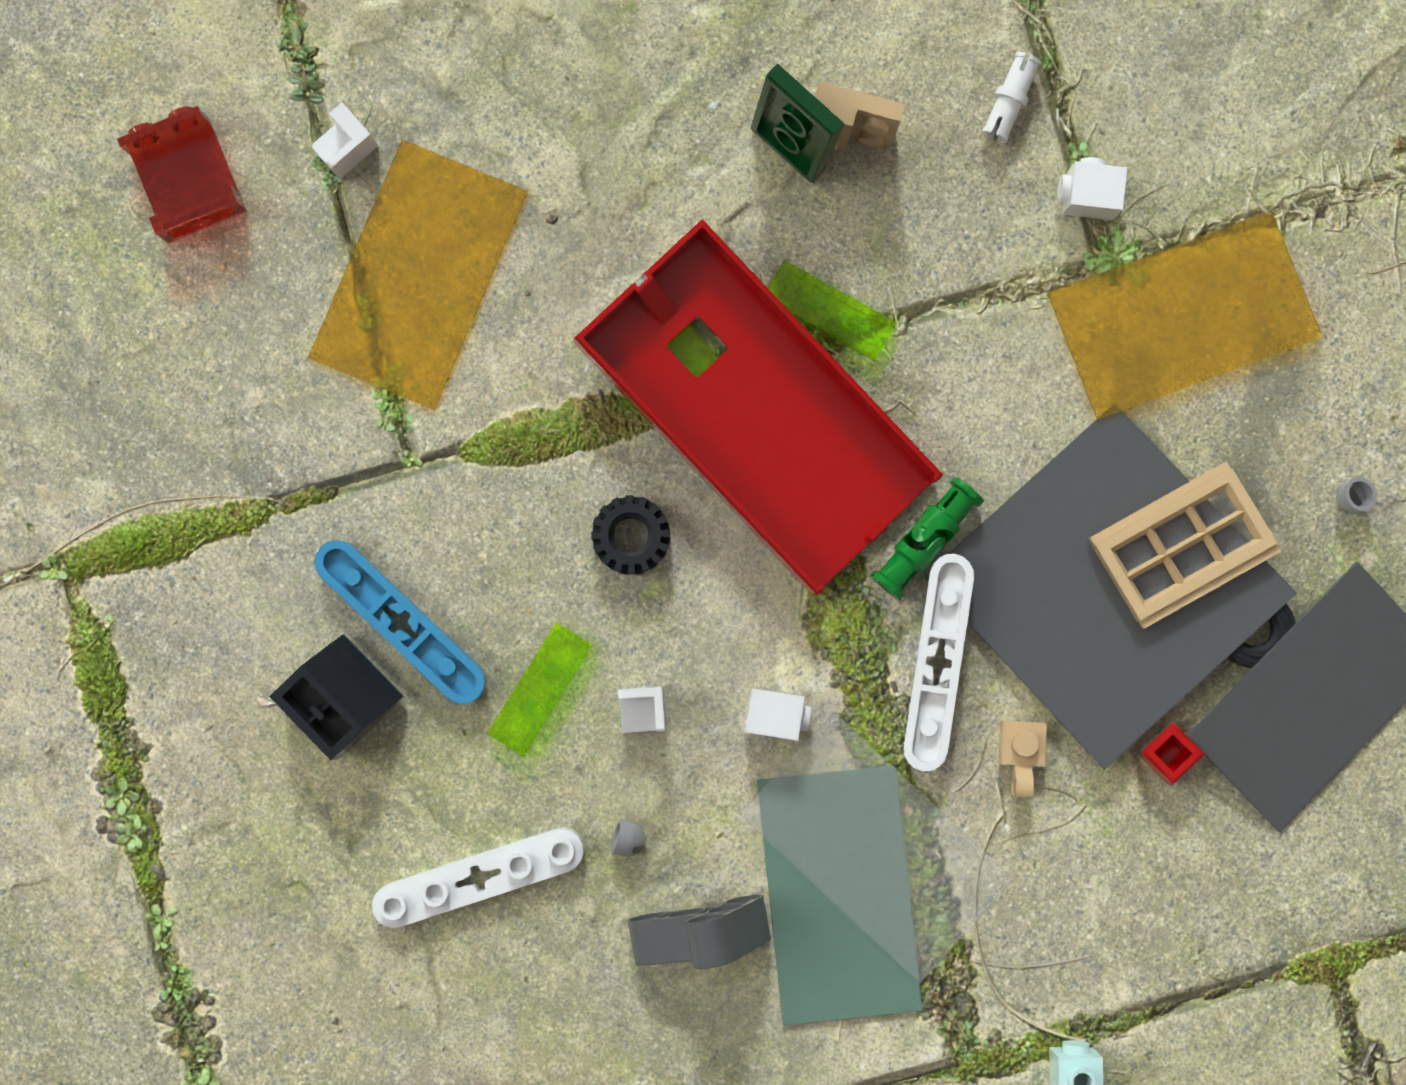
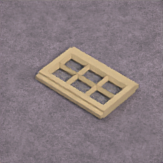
M1227 461L1089 538L1094 551L1142 630L1282 552L1277 545V540Z

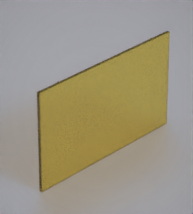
M402 139L308 358L435 410L447 381L450 380L449 376L513 225L517 223L516 218L528 191Z
M1272 211L1047 293L1097 420L1126 409L1131 410L1134 406L1281 352L1292 351V348L1323 337Z

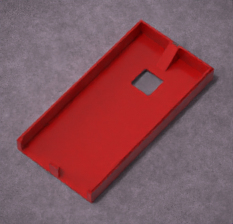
M703 219L574 337V344L812 596H818L824 590L823 587L869 543L874 542L888 529L887 526L928 486L937 482L943 476L940 470ZM695 318H700L727 346V350L698 377H695L667 347Z

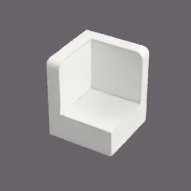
M342 102L329 113L336 124L312 144L313 150L339 179L344 177L378 147L371 134Z
M663 686L618 690L622 733L666 731Z

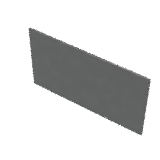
M1355 562L1187 735L1278 832H1281L1302 809H1305V806L1406 702V613L1360 563Z

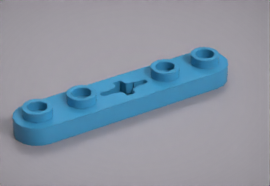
M338 540L327 542L320 547L314 562L320 577L439 691L454 703L460 704L474 702L481 697L485 691L487 680L485 672L480 665L358 549L348 542ZM385 605H388L392 611L398 614H404L406 611L409 612L411 616L407 622L411 629L419 634L417 639L404 630L393 632L391 627L395 622L391 615L385 611Z

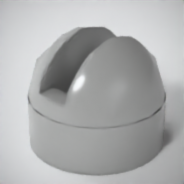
M1356 477L1345 481L1338 488L1336 500L1338 506L1343 511L1358 514L1370 510L1375 505L1377 492L1374 485L1368 479Z
M620 819L613 835L611 853L621 856L639 854L646 841L645 832L642 827L634 822Z

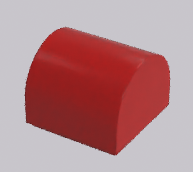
M1173 722L1140 753L1146 764L1171 786L1205 755Z

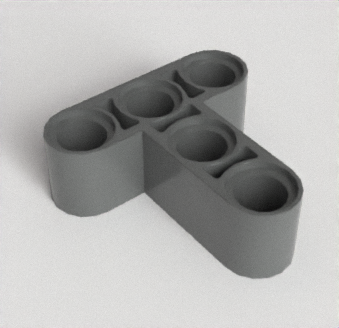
M763 895L737 897L717 906L650 913L627 920L634 961L637 966L693 961L695 969L715 968L732 963L771 940Z

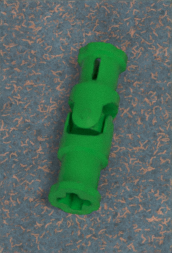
M954 477L950 481L951 488L936 505H930L921 515V519L895 545V553L881 570L873 571L870 575L881 588L899 601L904 596L902 590L918 572L923 573L943 550L946 542H949L959 532V524L974 506L980 507L984 502L983 498L971 486L958 477ZM916 542L922 550L913 549L914 543Z

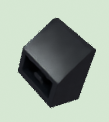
M342 634L302 664L269 697L332 761L342 758L405 696L345 634Z

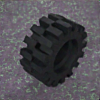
M625 495L626 497L623 498L617 497L612 499L611 503L606 506L604 505L599 510L600 513L593 521L591 540L593 541L595 553L607 567L621 574L639 575L650 569L652 570L664 559L670 545V528L665 515L655 503L653 504L644 497L639 498L633 495ZM626 519H637L647 527L648 540L641 550L625 552L616 545L614 532L620 522Z

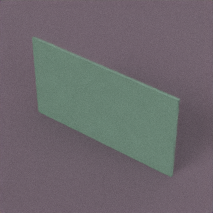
M895 765L757 780L783 1026L922 1011L919 977L921 975L918 973L899 803L901 799L898 794Z

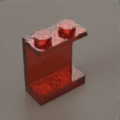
M190 106L177 108L168 114V118L154 124L141 123L129 129L127 135L117 138L120 147L132 157L155 216L149 218L153 230L157 236L168 244L247 212L210 118L198 106L193 108Z

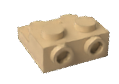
M819 81L816 95L814 96L845 123L832 153L837 152V149L846 151L850 135L859 137L858 141L869 147L881 148L883 144L892 146L901 122L905 104Z

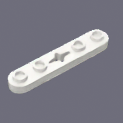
M946 554L938 558L930 571L904 742V755L907 762L913 768L920 771H932L939 768L945 762L948 754L974 583V570L970 562L957 554ZM943 638L945 640V658L952 660L951 668H943L939 684L935 686L933 685V666L926 664L927 656H935L939 640Z
M566 827L555 828L391 882L383 886L374 896L372 903L373 914L383 926L390 928L402 927L567 873L576 868L581 862L585 851L584 842L573 829ZM478 865L481 871L501 870V874L493 875L485 881L484 889H479L477 883H468L462 887L457 885L458 881L466 879L473 873V866Z

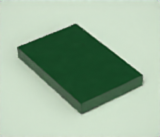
M777 63L766 75L752 120L751 130L805 179L814 184L824 173L845 123Z

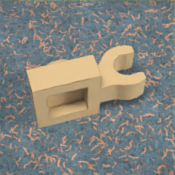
M1000 721L999 764L1012 765L1011 796L1033 797L1034 795L1032 766L1046 767L1047 723Z

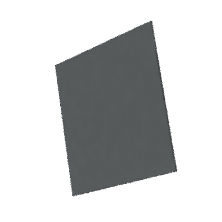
M1115 403L949 553L966 558L974 570V583L967 623L1103 770L1110 766L1297 594L1267 561H1264L1142 630L1094 551L1089 538L1190 481ZM1208 500L1194 507L1206 528L1225 518ZM1186 512L1154 529L1166 550L1198 533ZM1231 524L1211 535L1223 556L1248 543ZM1146 534L1115 551L1127 572L1158 555ZM1203 540L1171 557L1183 578L1215 561ZM1163 563L1132 579L1144 601L1175 584ZM930 571L924 575L928 581L930 577Z

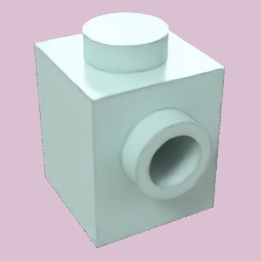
M1069 1040L1062 1042V1047H1049L1050 1085H1103V1057L1093 1047H1089L1088 1042Z

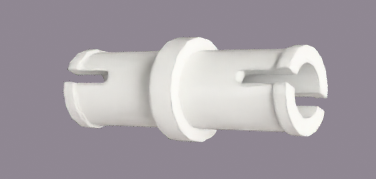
M1016 52L1003 86H998L994 94L997 100L982 130V134L987 138L993 140L996 134L998 136L997 142L1007 143L1008 136L1020 109H1025L1029 101L1026 95L1037 69L1041 65V61L1037 57L1030 54L1027 61L1025 60V52Z

